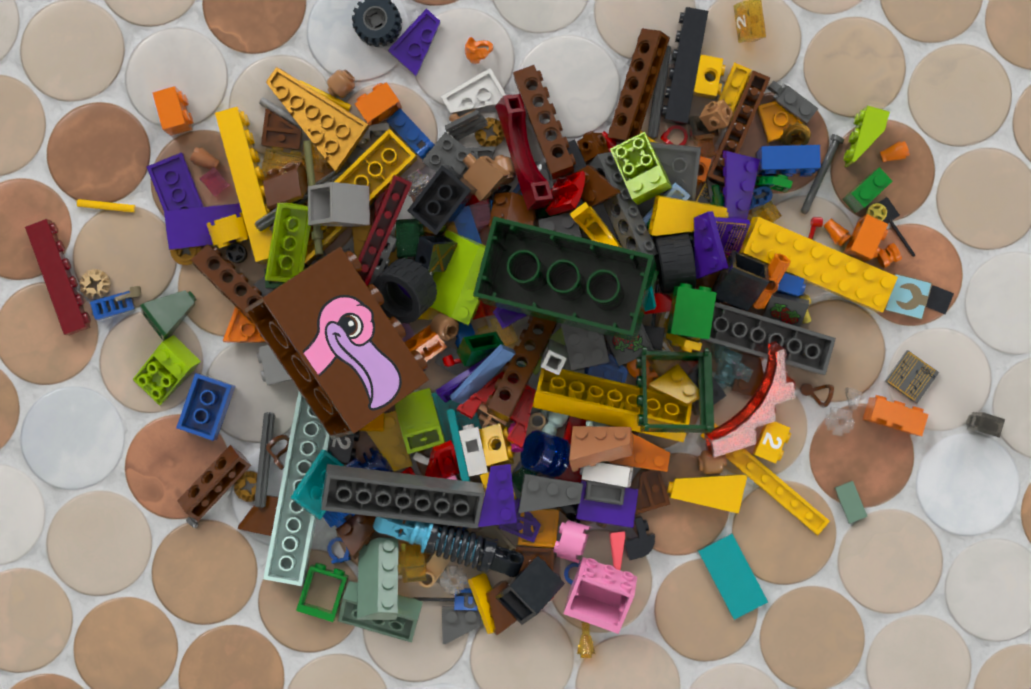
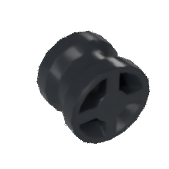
M234 243L227 248L226 255L230 261L242 263L247 259L248 252L244 246Z

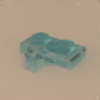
M725 348L714 379L731 387L735 379L749 382L754 370L741 363L743 355Z

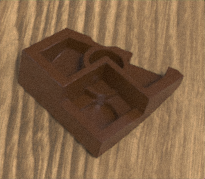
M267 495L266 506L264 508L253 506L238 525V529L271 536L279 497Z
M506 580L498 582L486 593L487 602L490 604V617H493L495 629L493 632L495 635L500 634L517 621L495 598L508 584Z

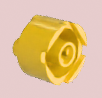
M242 212L239 213L240 217L238 218L234 214L215 220V225L212 226L210 222L206 223L213 246L217 245L218 248L230 245L229 241L236 239V242L249 239Z

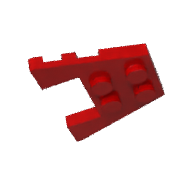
M499 373L485 384L481 390L470 396L463 404H460L457 407V411L472 419L481 404L486 405L489 396L494 395L496 391L494 386L498 378L502 379L505 373ZM516 378L508 379L511 384L518 382ZM528 385L510 418L516 424L506 439L521 449L524 444L536 390ZM502 394L499 396L500 399L504 401L510 398L506 394Z

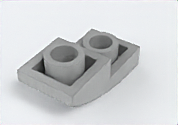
M390 124L370 125L358 145L367 144V141H371V134H374L375 137H381L390 129Z

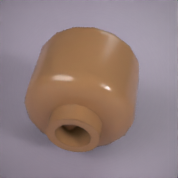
M346 69L337 70L327 80L329 87L327 90L335 98L337 96L345 98L355 88V78Z
M504 155L496 156L493 160L510 173L501 185L513 182L516 172L511 157H504Z
M440 313L431 321L430 329L437 333L440 339L449 341L457 335L459 324L457 320Z
M719 449L703 450L700 456H698L699 470L703 471L705 475L722 473L723 467L727 466L726 455L722 454Z

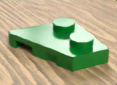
M777 174V177L756 176L755 186H767L771 190L785 193L791 189L793 181L788 180L787 176Z

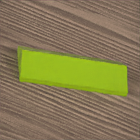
M277 203L265 280L286 282L303 271L311 228L308 225V206L294 203Z

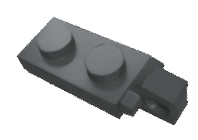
M773 80L767 88L775 94L773 98L777 104L804 124H807L818 110L815 105L784 83L781 86Z

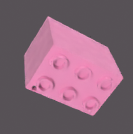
M582 557L569 590L563 614L619 634L635 596L637 576L627 571L617 570L611 565L598 563L592 558Z

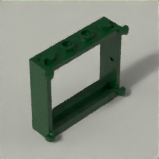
M642 347V352L639 357H636V369H639V376L636 377V387L639 388L640 395H637V407H640V414L637 415V424L640 426V432L711 433L714 430L712 352H709V348H704V352L647 351V347ZM646 360L698 361L700 425L648 424Z

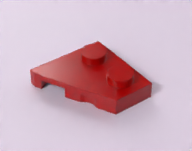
M451 440L432 448L425 476L447 479L460 474L454 445Z

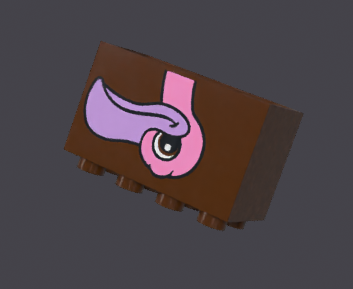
M341 247L316 261L244 309L331 439L356 433L429 380L424 373L428 369L424 357L417 350L410 352L402 340L406 336L404 327L395 317L388 319L380 307L384 304L382 294L373 284L366 286L358 274L362 270L360 261L353 252L347 251L344 253Z

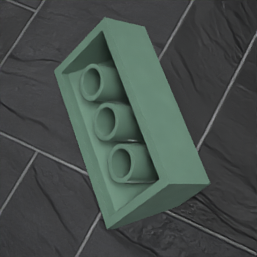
M376 538L371 540L367 546L364 545L359 551L357 619L396 620L398 613V539Z
M348 582L342 599L338 618L339 622L412 643L423 604L422 601L398 595L396 620L357 619L358 582Z

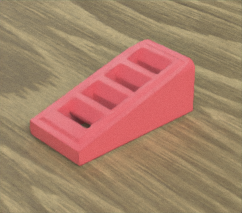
M625 530L609 533L613 567L617 570L621 569L626 535Z

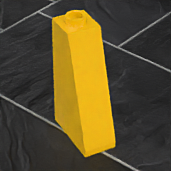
M655 195L648 232L654 236L694 231V217L713 211L715 217L728 218L727 208Z
M736 474L673 478V482L669 481L667 493H670V498L739 514L747 476Z

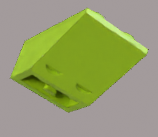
M867 105L855 115L853 124L856 127L849 136L848 142L851 145L844 154L843 161H846L844 167H849L885 131L890 114L889 111Z
M645 132L610 149L629 194L637 205L672 188L666 172Z
M173 335L161 342L133 380L160 406L190 376L201 361Z
M430 388L410 393L395 404L407 454L445 443Z

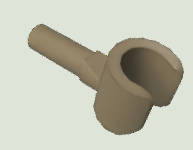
M130 287V293L114 297L115 301L139 297L141 295V287Z

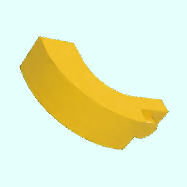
M586 202L570 213L573 220L591 240L621 247L606 224Z

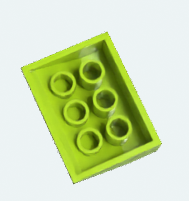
M446 230L445 236L458 244L447 269L444 272H434L433 280L437 286V298L431 307L469 325L472 323L480 300L475 298L473 293L486 246Z

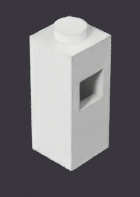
M550 339L542 355L541 367L559 375L567 359L566 346Z
M474 424L462 426L463 430H460L459 433L469 476L488 473L479 427H474Z
M599 462L596 463V466L590 467L588 465L580 468V474L584 480L623 487L631 486L633 467Z

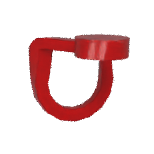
M680 125L671 126L660 137L665 144H673L667 139V136L673 129H680L684 133V140L679 145H685L688 140L686 129Z

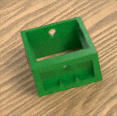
M312 564L309 567L296 611L334 622L349 576L345 575V571L334 568V571L326 569L327 566L324 564ZM315 572L341 580L332 611L305 603Z

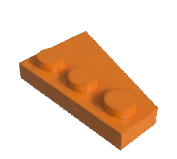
M235 307L223 342L266 343L256 326Z
M633 434L632 456L610 461L611 464L668 472L670 452Z

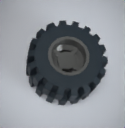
M364 0L363 3L360 1L357 3L359 7L353 10L355 15H352V25L363 42L370 46L373 44L375 47H379L382 44L384 47L387 46V42L393 43L394 37L398 38V31L402 29L400 25L402 18L391 0Z

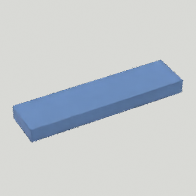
M500 344L450 395L452 401L463 404L470 396L481 390L516 354L514 350Z

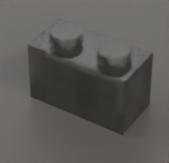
M972 412L966 420L967 430L987 437L1000 438L1005 419L984 412Z

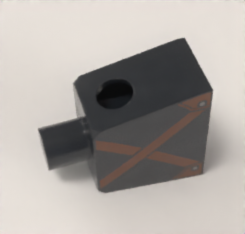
M445 235L420 236L415 262L420 263L433 277L434 272H444L447 269L458 243Z

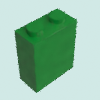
M879 167L866 176L842 200L856 213L865 208L893 181Z
M680 283V287H674L667 333L710 339L716 292H711V288L702 286L699 287V290L692 289V285Z

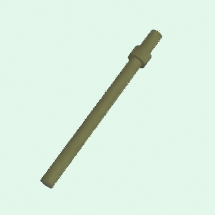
M308 140L303 141L308 186L316 185L311 141ZM313 226L311 235L315 244L316 255H323V231H321L320 226Z

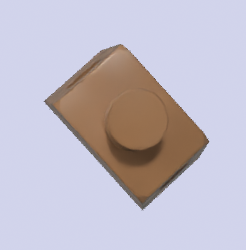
M470 153L463 159V162L469 168L463 175V178L477 189L475 195L479 201L488 200L510 175L506 169L488 156L476 159Z

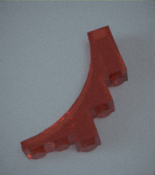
M777 342L768 343V359L765 373L759 387L748 403L730 420L714 428L711 433H704L706 450L713 457L756 445V427L776 421L775 413H777L775 404L795 398L796 383L788 376V369L785 365L787 354L785 349Z

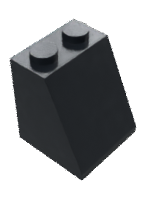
M732 250L726 260L728 268L721 270L712 287V292H716L717 301L726 302L734 308L748 311L769 283L768 264Z
M537 556L495 598L523 625L535 617L565 583L557 573H554L548 567L545 560Z

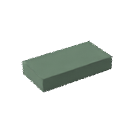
M853 481L834 487L849 524L868 517Z

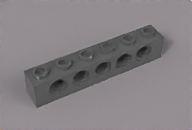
M612 153L598 154L586 166H593L601 176H604L612 186L618 188L621 192L604 201L603 205L622 247L654 255L655 257L658 255L657 249L636 203L629 194Z

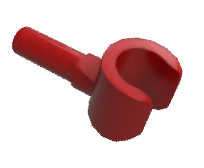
M813 217L811 219L809 239L813 240L816 227L822 228V217Z
M452 354L442 358L446 367L462 363L460 358L454 360Z

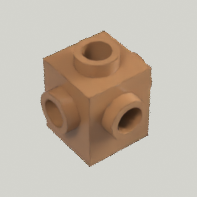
M724 100L705 105L699 118L710 132L726 128L730 124L734 113Z

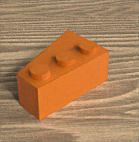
M876 395L875 397H869L863 420L912 435L923 436L929 414L923 413L924 409L912 406L911 409L905 407V403L895 400L893 403L887 401L886 397Z

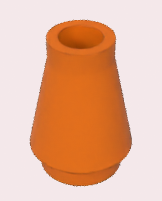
M898 141L880 152L883 163L906 159V156L910 155L905 141Z
M832 218L823 226L835 245L838 244L840 247L852 237L849 234L850 231L836 223Z

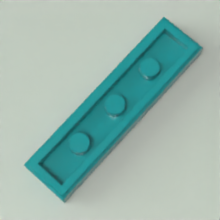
M449 409L446 411L461 480L471 482L455 409Z

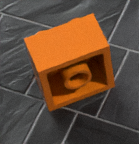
M387 82L377 84L373 87L371 93L368 95L365 93L356 99L355 106L369 126L381 123L398 109H402L399 99Z
M175 86L152 92L162 130L170 136L193 130L191 124H194L191 113L187 111L186 106L189 103L186 94L183 95V92L179 91Z
M868 214L859 218L851 235L852 237L849 239L843 253L862 262L872 260L873 257L876 258L880 251L878 245L881 240L884 241L888 234L886 229L888 224Z

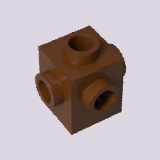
M590 131L583 134V138L577 141L585 162H590L598 154L609 153L607 141L602 133Z

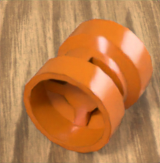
M892 243L886 249H880L877 260L885 268L890 266L891 262L902 260V256L895 243Z

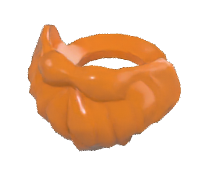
M469 37L465 44L466 58L472 64H479L482 59H485L493 51V44L490 41L481 40L476 42L474 38ZM487 46V47H489V49L487 50V49L484 48V47H483V48H477V47Z

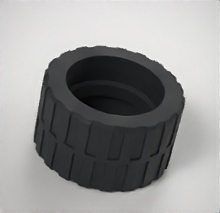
M683 232L655 236L654 245L658 252V255L655 256L656 269L659 272L658 280L662 293H672L674 287H680V283L690 284L692 289H695L696 269L689 234Z
M402 258L395 260L373 280V285L380 291L384 299V304L380 307L388 318L395 317L401 324H410L416 321L434 304L437 298V286L432 275L420 263L412 259ZM398 284L409 293L410 297L402 292Z

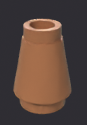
M196 147L190 157V161L194 165L214 171L220 160L202 147Z

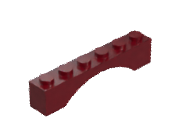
M521 94L505 95L495 107L527 210L545 208L553 199L548 181L538 170L531 154L526 130V110Z

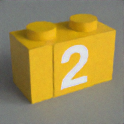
M766 419L752 454L776 464L777 460L780 461L784 454V450H782L784 443H788L791 437L790 427Z

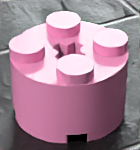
M567 520L566 523L562 522L559 534H562L561 539L556 541L553 552L557 553V557L579 564L581 560L577 558L579 555L583 556L589 536L585 532L586 529L590 530V526Z

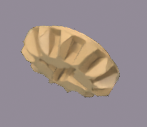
M88 270L81 276L79 282L80 291L89 299H101L110 290V279L101 270ZM92 279L94 281H101L97 284V290L93 287L88 288L92 284Z

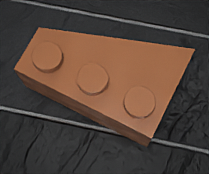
M573 426L569 458L572 471H578V468L588 465L590 467L596 466V463L607 460L610 462L632 456L634 438L631 427Z

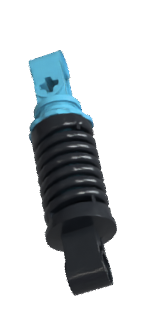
M376 517L373 528L379 533L405 540L412 545L413 543L419 544L421 546V553L434 555L436 552L437 557H441L443 554V559L445 560L450 556L451 562H455L456 558H458L457 563L459 565L465 560V567H469L472 562V569H477L483 572V574H487L490 569L509 577H516L524 562V556L521 553L497 546L498 539L483 538L481 534L476 536L475 532L469 534L468 530L462 531L460 527L455 529V526L452 525L448 527L444 524L406 520L405 524H403L404 520Z

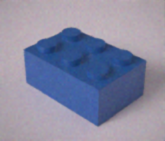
M820 145L761 146L756 152V158L760 159L757 175L774 176L781 174L793 177V174H800V177H810L821 168Z
M195 373L176 428L212 441L217 440L236 386L200 373Z

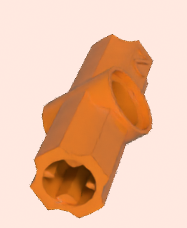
M775 253L768 265L769 280L773 282L768 283L752 305L754 308L764 309L772 294L778 290V284L791 263V260L786 255Z

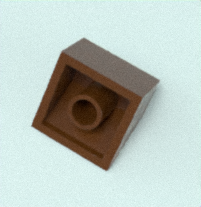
M291 162L286 164L284 168H273L267 172L263 181L267 208L270 210L276 208L277 203H291L304 197L308 189L307 172L302 162Z
M514 192L496 193L494 195L489 228H491L493 216L535 226L537 209L527 210L524 198L520 194Z

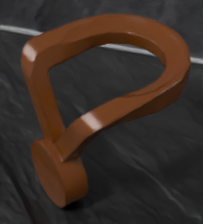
M805 383L801 385L800 392L804 396L811 395L820 407L825 408L833 398L834 386L826 384L813 388L812 385ZM829 388L828 397L823 403L814 394V391Z
M279 435L266 445V450L275 459L274 463L281 470L284 469V465L279 457L288 450L290 438L287 435ZM280 440H286V447L275 455L271 448Z

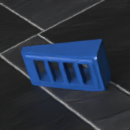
M130 291L91 301L90 305L95 320H102L135 310L132 298L125 299L127 304L125 308L122 300L117 301L118 310H116L114 297L130 293ZM106 302H109L111 312L108 311ZM100 304H101L102 309H103V312H104L103 314H101L100 309H99V306H98V305H100Z

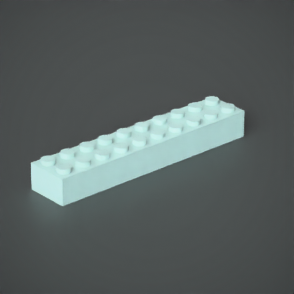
M298 391L263 578L302 586L305 583L317 518L295 503L290 497L320 451L323 449L328 452L331 438L300 391Z

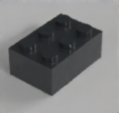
M441 165L407 211L435 235H443L477 189L449 165Z

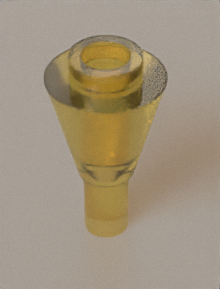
M582 622V635L577 650L580 658H592V654H596L590 635V623Z

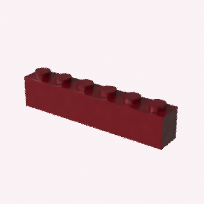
M395 174L392 176L358 255V260L362 266V270L358 274L366 286H368L381 253L412 185L411 181Z
M45 219L26 226L27 235L63 334L70 336L91 328L89 324L91 322L90 316L83 308L84 299L81 294H78L76 289L78 287L77 280L70 272V261L68 258H65L63 253L65 247L63 242L57 237L58 228L55 222L52 223L51 220Z

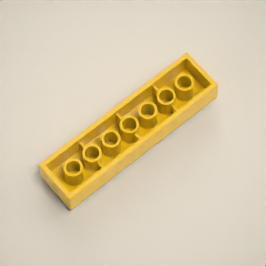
M238 107L215 112L254 258L257 263L264 265L268 263L272 231L270 226L263 231H258L255 227V222L274 209L269 210L267 208L263 185L265 176L263 170L258 166V162H260L258 152L255 151L252 145L255 144L254 136L247 127L250 125L249 118Z
M388 129L335 182L369 186L370 206L388 188L393 174L401 176L417 161V157ZM313 226L310 228L305 264L308 266L319 256L315 253V244L312 240L311 232L313 231ZM320 226L324 237L322 240L323 251L348 227Z
M760 217L752 218L739 251L743 255L768 265L775 253L786 255L791 260V263L785 273L804 278V281L875 312H884L898 278L895 275Z
M541 368L533 402L534 408L615 427H631L632 431L640 432V426L637 424V415L640 414V407H637V395H640V392L636 386L561 369L560 374L557 375ZM647 389L648 424L689 425L692 403L685 407L676 400L665 397L659 391ZM641 432L679 442H684L687 434Z

